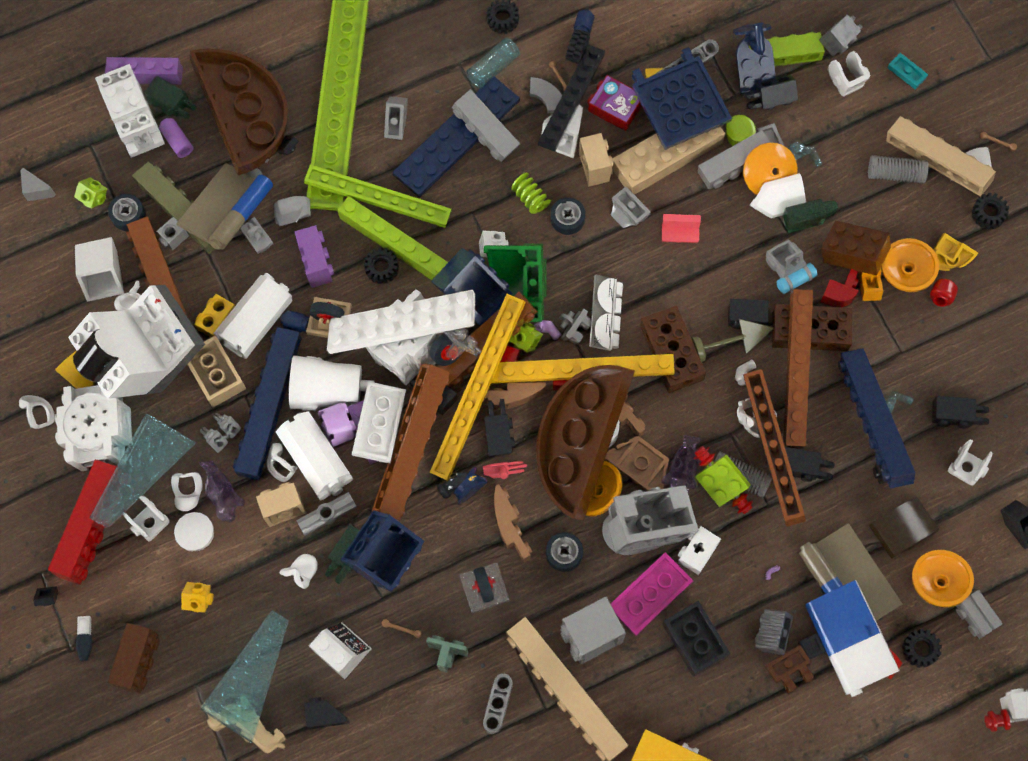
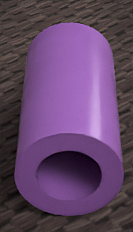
M166 118L161 121L159 130L179 158L189 155L193 151V146L173 118Z

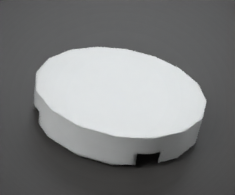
M191 512L185 514L175 525V539L187 551L203 550L213 540V523L202 513Z

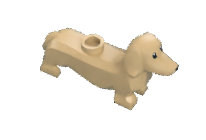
M244 696L240 698V703L229 704L220 713L211 706L204 708L209 717L207 720L208 726L214 731L222 730L228 725H235L242 731L240 735L246 742L251 740L265 753H270L276 748H285V745L282 744L286 740L285 735L277 728L274 730V735L266 731L257 714L250 710L252 707L250 705L251 702Z

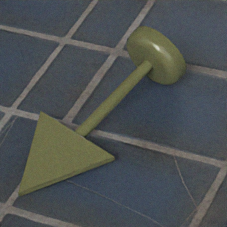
M739 319L742 335L703 345L702 340L698 336L691 339L701 362H704L706 359L705 350L742 339L745 353L747 354L773 327Z

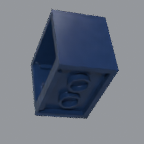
M461 248L431 282L444 295L473 290L475 293L474 322L481 326L501 307L506 294L512 295L513 293L508 289L510 285L502 278L500 279L497 276L498 273L492 267L487 266L484 263L485 260L479 254H475L471 249L467 251Z
M373 510L340 560L375 586L392 592L399 585L400 578L404 572L410 568L411 561L415 555L421 551L424 540L391 515Z

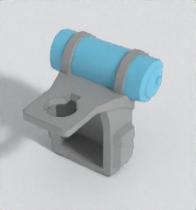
M790 240L782 242L766 252V262L780 277L777 280V287L783 294L791 292L796 287L811 281L818 275L815 266L805 262L803 251Z

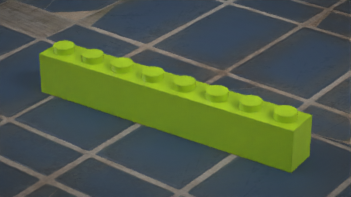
M349 196L337 210L342 221L384 249L388 248L389 252L391 250L396 257L430 280H433L448 263Z

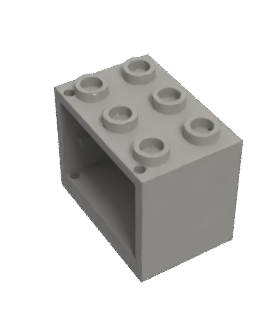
M604 597L562 619L560 634L565 644L569 642L571 646L570 653L574 661H579L581 665L623 643L626 632L607 597Z

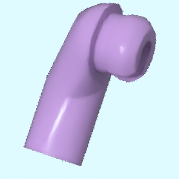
M543 320L542 322L534 323L536 330L542 333H549L554 340L562 335L551 321Z

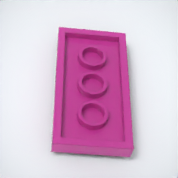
M665 552L611 603V606L618 619L637 636L693 580Z

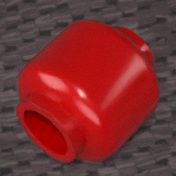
M939 279L932 287L930 298L939 307L949 306L956 298L958 287L950 279Z

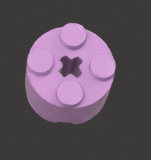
M338 403L318 411L319 419L323 418L322 429L332 447L350 441L356 436V426L353 420L349 421L347 415L349 411L346 403Z

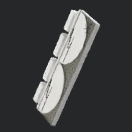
M601 275L594 276L589 347L609 351L612 348H619L620 335L616 333L620 332L621 317L616 315L621 314L622 299L615 297H622L623 283L617 282L615 278Z

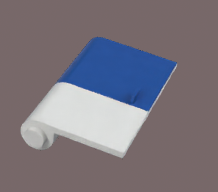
M857 580L805 604L846 695L857 696L863 693L862 688L900 671Z

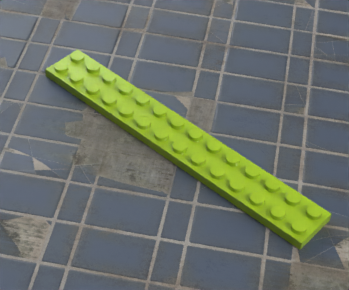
M369 0L332 1L311 165L345 176L348 175ZM308 185L307 197L310 199V209L337 211L344 202L345 196Z

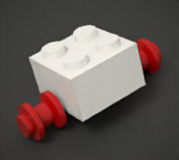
M1023 688L1006 692V696L1000 698L1002 707L1000 714L988 711L987 716H985L986 727L990 728L992 732H996L997 727L1002 726L1005 730H1010L1011 722L1028 720V690L1024 692Z

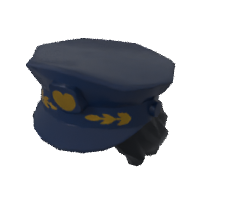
M474 467L468 473L456 472V477H450L449 481L438 483L437 490L446 499L455 494L458 499V505L476 494L488 481L486 480L487 478L477 475V469Z

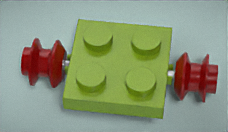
M701 446L694 452L696 456L693 459L701 461L699 466L707 465V467L697 473L695 478L719 507L733 499L732 507L737 506L739 508L738 514L741 512L745 514L750 511L753 500L748 501L746 499L747 493L740 494L751 486L748 480L727 454L714 462L715 453L710 454L708 452L709 446L706 448Z

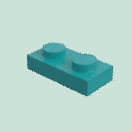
M899 53L887 67L915 90L928 77L925 71L902 53Z

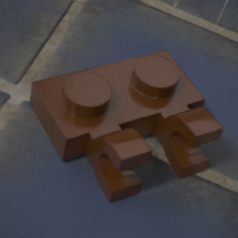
M801 645L765 665L776 684L782 681L788 694L797 688L790 678L792 674L799 671L805 684L814 678L807 667L811 664V661Z

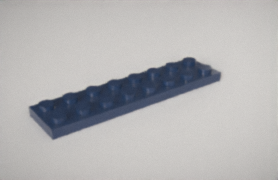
M495 76L475 93L499 121L520 102V97ZM453 114L393 171V176L420 198L479 141L478 136L474 132H470L465 125L466 123Z

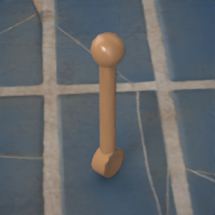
M551 61L549 67L554 70L564 87L563 91H565L567 85L558 72L556 63Z
M986 132L980 134L982 139H989L1009 147L1010 151L1017 149L1015 143H1006L987 135Z
M387 619L382 621L384 628L391 627L413 634L416 638L421 637L422 633L419 630L413 631L392 624Z

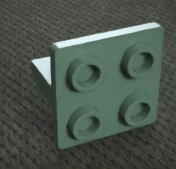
M435 635L432 638L427 637L428 647L440 650L437 662L439 671L447 672L448 667L452 668L454 662L453 653L468 656V649L464 646L463 642L452 640V643L444 641L445 638Z

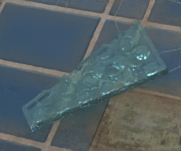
M145 414L90 519L109 528L196 442L153 416Z
M273 610L201 707L203 712L253 743L289 622Z

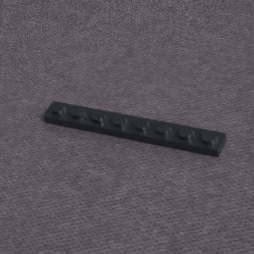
M588 45L539 139L538 146L556 151L605 55V50Z

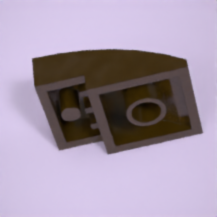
M917 497L896 507L869 525L891 559L940 530Z

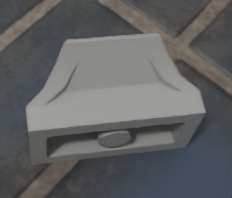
M627 187L612 197L613 207L610 215L622 228L631 225L637 226L651 215L646 206Z
M292 196L278 200L274 204L275 223L282 226L311 216L310 199L306 196Z

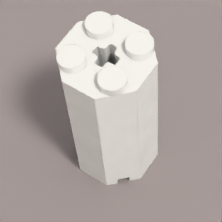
M268 273L258 277L213 333L219 341L224 340L226 348L239 357L243 356L244 359L250 355L293 301L292 295L288 292L289 288L283 283H276L275 279Z
M309 411L293 416L295 420L291 423L289 420L284 422L276 433L319 500H324L331 494L333 496L340 494L343 491L342 487L350 483L353 477Z

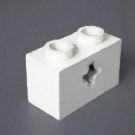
M700 526L698 532L688 538L691 541L688 547L683 546L678 554L680 557L678 563L697 575L700 574L721 538ZM700 546L701 551L698 553L694 552L695 548Z

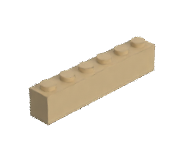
M900 116L887 133L886 141L917 160H927L929 167L980 197L994 180L996 171L992 167L982 164L975 157L963 153L958 147L951 146L942 138L932 135L925 128L918 127L909 119Z

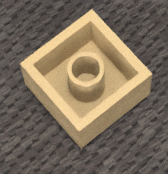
M602 133L580 138L579 156L588 187L610 182V175L613 174V159L611 155L608 156V142L606 139L603 140Z
M283 483L275 490H264L259 496H256L262 516L269 527L306 514L300 493L294 483Z

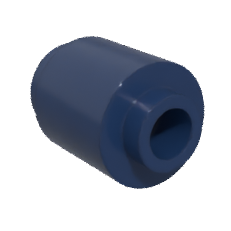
M587 9L579 11L573 29L591 33L595 16Z
M287 310L286 313L282 314L281 324H283L285 329L306 332L310 317L303 313Z

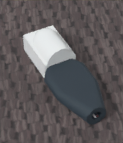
M80 616L77 620L78 636L76 637V650L80 661H88L92 649L91 617Z

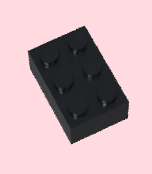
M699 601L665 619L662 623L693 677L730 655L729 650Z

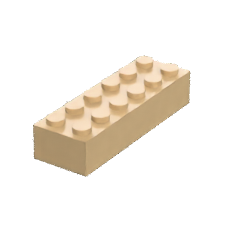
M719 126L666 150L663 148L657 134H654L614 157L612 170L623 186L627 187L635 195L722 144L725 132Z

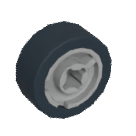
M121 194L110 202L108 215L114 226L119 230L129 231L127 224L146 217V210L140 199L135 195Z
M565 197L554 203L551 208L550 221L552 227L557 232L563 235H572L582 229L585 224L586 211L581 202L574 198Z
M557 533L548 541L546 558L550 566L557 571H572L582 561V543L572 533ZM562 549H567V550H568V555H567V554H562V555H561V550H562Z

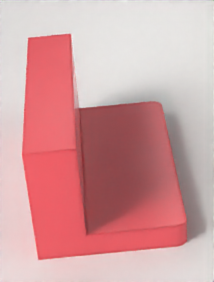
M663 214L662 242L698 243L701 215Z

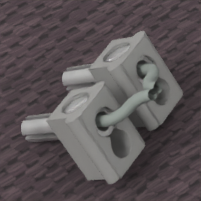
M215 413L213 418L218 421L217 423L227 436H222L218 430L214 431L212 428L208 430L202 427L200 432L204 435L203 437L206 439V442L218 453L228 444L226 439L229 437L233 438L241 430V427L231 416L228 417L225 414L221 416Z

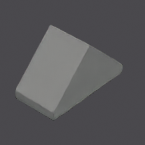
M21 169L22 194L27 201L52 198L56 195L53 189L26 169Z

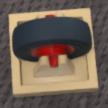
M314 297L306 333L308 335L328 338L331 318H341V316L350 315L352 304Z

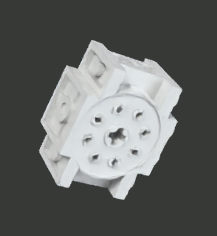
M130 64L95 77L120 139L124 142L131 158L165 144Z
M415 289L407 296L404 302L397 299L390 306L424 300L425 298L421 292ZM455 329L369 346L366 349L379 366L383 365L398 376L403 384L407 385L419 373L421 364H431L433 366L436 364L430 356V348L433 342L445 333L456 334L458 330Z
M99 385L74 389L71 386L63 387L62 403L64 406L57 407V414H55V422L57 424L55 438L58 445L66 449L63 453L65 461L80 471L89 470L95 459L108 464L115 463L118 466L126 465L125 446L132 445L131 408L123 403V397L107 399Z

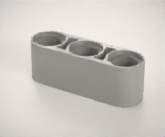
M499 674L493 683L483 720L484 728L489 734L498 733L503 725L513 686L512 679L507 674ZM506 679L509 682V686L506 689L499 688L498 682L500 680ZM501 699L504 705L500 709H495L492 706L493 701ZM490 719L498 721V726L495 729L487 727V722Z

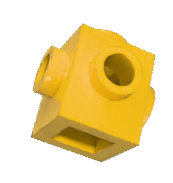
M187 582L181 593L182 610L205 613L208 606L212 605L213 602L211 585Z

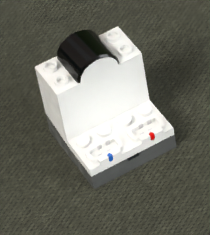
M150 285L129 310L90 312L68 337L77 350L73 356V363L77 371L86 379L97 382L107 399L163 392L205 345L166 285Z

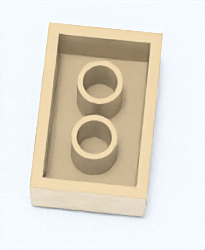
M216 335L204 341L205 345L188 363L189 368L213 408L246 390L244 383Z

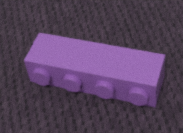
M107 57L105 73L130 64L139 84H182L183 67L179 58Z

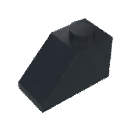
M1015 500L1000 511L1007 528L1020 545L1027 549L1028 507Z
M321 697L311 698L309 702L304 703L306 727L309 730L350 724L346 716L327 701L321 700Z

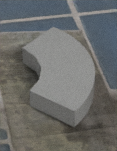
M531 77L530 97L543 101L547 107V113H553L562 97L561 93L551 83L543 79Z

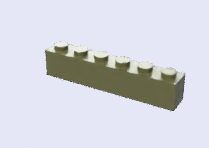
M148 161L132 177L136 184L171 218L174 217L178 221L194 201H189L186 198V193L181 188L177 190L174 187L175 183L170 177L167 176L165 178L162 175L163 171L157 165L153 166ZM188 232L189 236L205 252L210 254L215 250L209 243Z

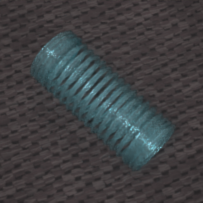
M505 37L466 71L467 77L477 88L484 87L490 79L497 76V74L520 56L519 48L511 39Z

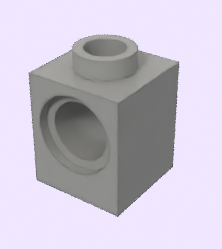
M174 217L157 230L160 237L158 239L165 248L169 246L172 250L189 237L186 230L176 225L178 221ZM170 233H175L174 236L168 237Z

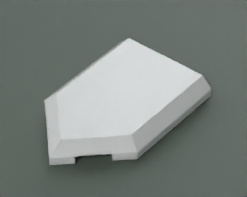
M798 173L763 183L760 192L752 200L750 206L771 219L805 210L807 204L801 174Z

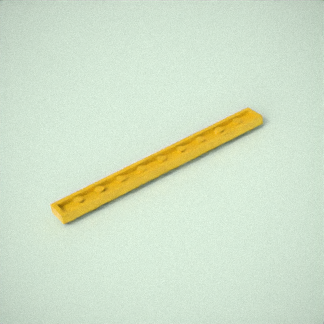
M506 294L430 473L449 481L526 303L525 301Z
M661 354L500 362L491 384L569 380L583 370L600 365H616L635 370L633 377L674 375V355Z

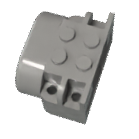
M685 485L666 489L654 487L647 492L636 490L629 495L614 497V502L608 509L609 515L605 518L602 527L606 544L615 553L621 555L638 554L664 545L679 543L699 531Z

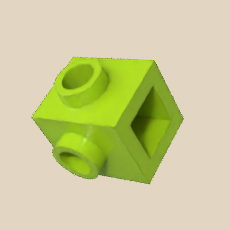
M90 177L78 182L74 197L86 207L93 208L104 203L107 188L101 185L99 181Z
M524 323L516 335H511L509 341L519 350H524L525 352L534 351L543 334L536 330L533 324Z

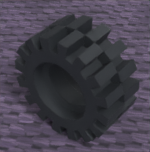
M495 0L496 4L492 2L491 7L488 6L487 23L490 29L493 28L494 32L498 30V34H501L502 31H504V34H507V30L512 32L513 28L516 29L519 23L518 7H515V3H511L510 0H507V2L505 0H501L502 2ZM506 12L510 17L502 21L498 20L496 15Z
M579 29L574 30L566 52V60L579 64L589 45L590 33Z
M988 193L987 195L983 194L981 198L979 197L972 209V218L977 219L975 223L978 224L980 222V227L982 228L986 225V229L991 227L996 229L997 226H1001L1009 213V205L1006 206L1008 202L1006 200L1002 201L1004 197L1000 196L997 198L998 194L996 193L993 196L991 193ZM984 207H994L997 210V215L994 217L988 216L984 212Z
M379 247V251L373 249L372 254L370 252L367 254L368 258L365 257L364 268L372 282L375 283L377 281L378 284H381V281H384V284L388 283L387 280L392 281L393 276H397L399 265L396 255L391 250L389 252L388 248L382 250V247ZM379 260H385L389 266L385 271L379 272L374 268L375 263Z
M915 630L904 639V644L902 645L904 651L902 653L906 655V661H910L912 666L917 665L918 668L928 667L936 662L942 653L940 652V649H942V645H939L940 639H936V634H931L930 630ZM917 641H924L928 644L929 653L926 656H920L915 652L914 646Z

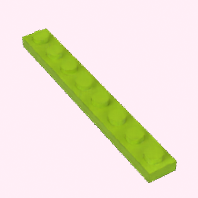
M311 164L304 179V184L342 196H349L352 199L446 228L451 213L450 208Z

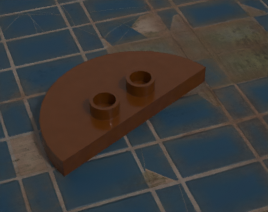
M222 49L191 50L190 61L237 175H242L258 168L276 153L285 136L288 107L280 84L265 67L245 55Z
M600 365L583 370L570 378L556 392L545 410L538 431L536 447L540 479L552 502L563 513L573 519L584 521L635 370L616 365Z

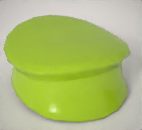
M735 115L732 117L731 122L726 124V136L732 146L756 134V127L753 121L745 115Z

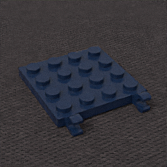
M689 47L682 49L681 57L684 62L646 79H644L639 68L633 70L631 75L635 82L633 89L665 150L732 120L700 56L694 58Z

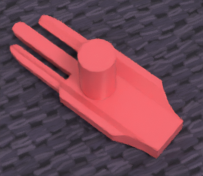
M523 461L493 463L483 466L484 476H489L493 479H506L509 474L524 472V469L518 468H525L527 464H523Z

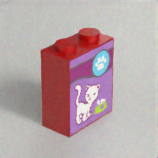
M607 75L604 80L599 81L595 94L590 95L587 104H589L588 112L626 131L642 105L633 88Z

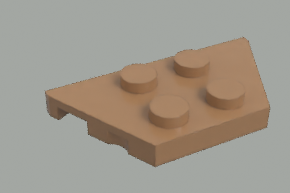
M636 436L628 442L621 443L607 451L605 461L613 464L621 473L645 491L654 487L664 489L669 458L641 437Z

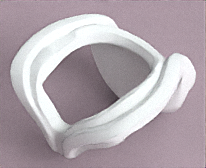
M139 281L135 282L129 293H124L115 299L114 306L117 311L129 310L141 296L137 293L140 287Z
M26 395L19 399V407L27 409V419L31 428L39 429L53 424L55 420L54 410L44 398ZM42 405L47 413V422L38 425L36 424L32 409Z
M272 443L267 458V468L274 478L281 482H287L298 467L290 466L287 461L280 457L283 453L282 444ZM276 461L290 471L286 477L275 470L273 464Z
M196 472L174 474L171 478V486L175 494V507L181 511L192 510L199 501L203 487L202 478ZM192 476L195 483V491L190 495H184L178 488L179 477Z
M302 554L289 568H283L279 573L284 576L293 575L295 583L299 587L306 589L317 571V560L313 555Z

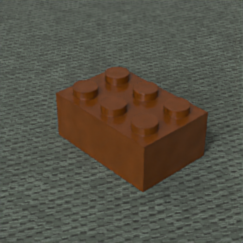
M835 221L821 248L823 263L877 276L891 248L890 233Z
M127 623L108 683L117 688L141 694L142 689L144 690L147 685L146 675L148 669L152 668L154 658H152L154 650L158 649L160 643L159 635L149 628Z

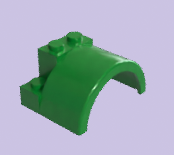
M543 244L485 245L484 253L487 255L489 266L498 273L497 276L500 279L502 278L510 285L508 289L513 293L511 296L518 292L523 294L538 311L534 314L535 318L531 322H542L544 319V299L547 296L546 259H543Z

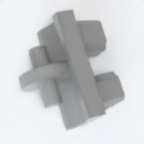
M255 217L240 228L258 254L273 245L272 240Z
M582 309V311H578L573 319L572 317L575 313L572 311L568 315H560L559 318L562 321L560 327L562 329L566 328L560 337L561 340L564 342L569 340L574 344H578L581 341L583 335L576 329L580 326L584 330H588L591 326V319L587 316V310Z

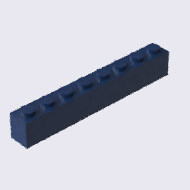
M277 327L276 333H273L271 336L272 346L267 351L265 357L267 363L260 373V379L262 380L260 386L256 387V400L250 406L249 414L251 416L249 422L245 423L244 440L241 439L238 449L240 453L233 463V469H235L234 471L238 476L258 481L261 479L289 384L292 358L294 355L297 356L302 339L297 331Z
M864 348L841 353L838 368L844 374L845 386L850 388V397L852 402L856 403L858 417L862 418L863 430L865 434L868 433L869 445L871 449L875 450V459L877 465H881L883 480L888 482L890 489L914 484L916 472Z

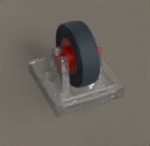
M465 328L443 332L431 345L430 356L436 364L447 366L454 363L465 350L476 357L480 354L481 350L477 346L478 342L472 336L467 335L468 331Z
M497 563L479 567L459 575L471 613L510 601Z

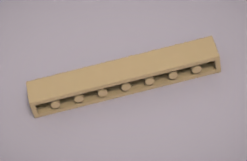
M526 617L506 632L508 636L507 642L513 649L515 647L518 648L521 652L519 657L525 664L529 662L533 667L531 672L538 680L542 679L545 682V690L550 696H556L559 700L557 705L563 712L568 711L572 716L570 718L572 724L576 728L580 727L583 730L584 734L582 736L589 745L592 743L598 749L595 752L602 761H612L628 747L625 740Z

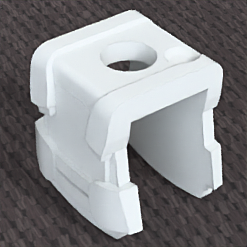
M855 51L850 52L846 58L847 67L855 76V80L851 82L847 80L837 60L832 61L828 67L829 75L842 96L862 88L870 77L867 67L862 66V60Z
M969 440L963 447L959 448V455L954 463H951L948 472L973 486L980 477H985L989 470L987 466L993 453L990 451L984 460L979 459L968 452L973 440ZM965 462L970 463L972 471L965 472L962 469V464Z
M140 496L139 498L147 507L133 520L125 512L123 515L132 525L130 529L137 536L141 534L150 542L170 521L165 514L163 515L155 507L152 501ZM147 518H154L155 524L151 528H147L144 525Z

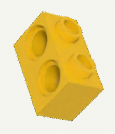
M215 294L213 298L207 301L205 310L196 317L195 326L198 331L210 338L215 336L213 333L233 310L235 304ZM224 306L222 311H216L218 307ZM213 321L210 327L205 326L208 322Z

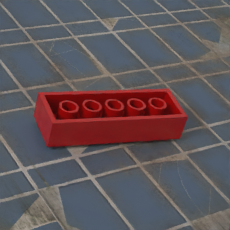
M95 459L48 568V571L57 577L79 585L86 579L88 566L96 556V547L102 542L104 528L110 523L112 509L118 504L120 490L124 489L126 485V475L117 466Z

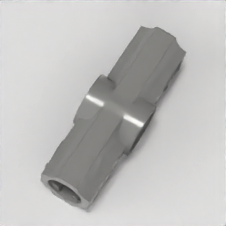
M347 492L329 503L321 504L316 510L296 521L304 536L324 525L332 524L337 518L357 507L351 495ZM324 511H332L329 517H322Z

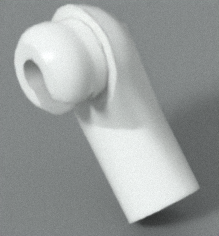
M752 359L740 365L736 370L735 380L738 381L740 386L746 385L743 374L756 368V364Z

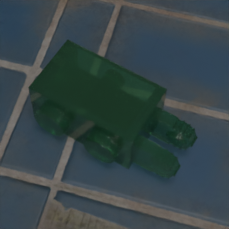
M158 76L154 78L144 92L147 102L151 106L160 107L169 116L172 114L188 120L190 115L183 109L186 107L195 111L197 108L190 102L186 92Z
M821 199L786 207L782 217L787 232L791 233L824 224L826 218L834 216L836 209H838V204L835 201L822 202Z
M352 525L348 526L328 556L332 563L325 573L326 577L332 576L337 566L342 568L335 579L337 584H340L347 573H351L353 570L340 560L360 531Z

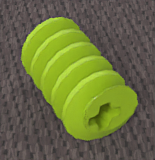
M526 172L514 181L511 188L516 192L521 202L525 203V207L529 208V212L536 214L547 208L551 200L544 201L547 195L542 194L540 196L542 189L535 190L538 184L534 183L531 185L534 179L532 177L528 178L529 173Z

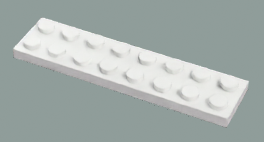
M473 290L345 315L341 316V318H331L327 351L333 354L474 326L475 293Z

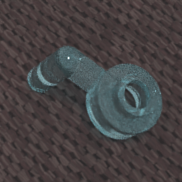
M798 142L789 146V150L795 159H799L805 154H810L815 167L822 165L814 146L805 147L804 144Z
M892 391L886 403L890 413H892L896 400L912 405L914 398Z

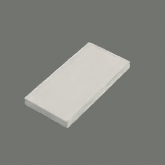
M368 381L352 456L385 463L391 462L406 389Z

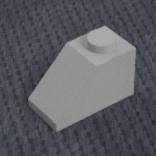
M393 96L388 98L386 102L384 138L403 139L408 98Z

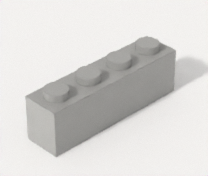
M471 89L454 103L452 109L455 116L466 123L467 129L478 136L479 142L491 150L490 153L496 160L499 159L502 162L520 145L515 137Z
M761 130L698 165V174L709 190L719 188L728 179L733 180L743 172L745 160L755 147L764 143H770V141Z

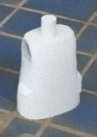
M294 355L290 370L289 406L290 409H302L303 411H316L320 407H330L338 403H346L347 406L360 402L361 391L366 392L368 381L374 383L375 381L362 380V367L360 365L324 361L319 357Z

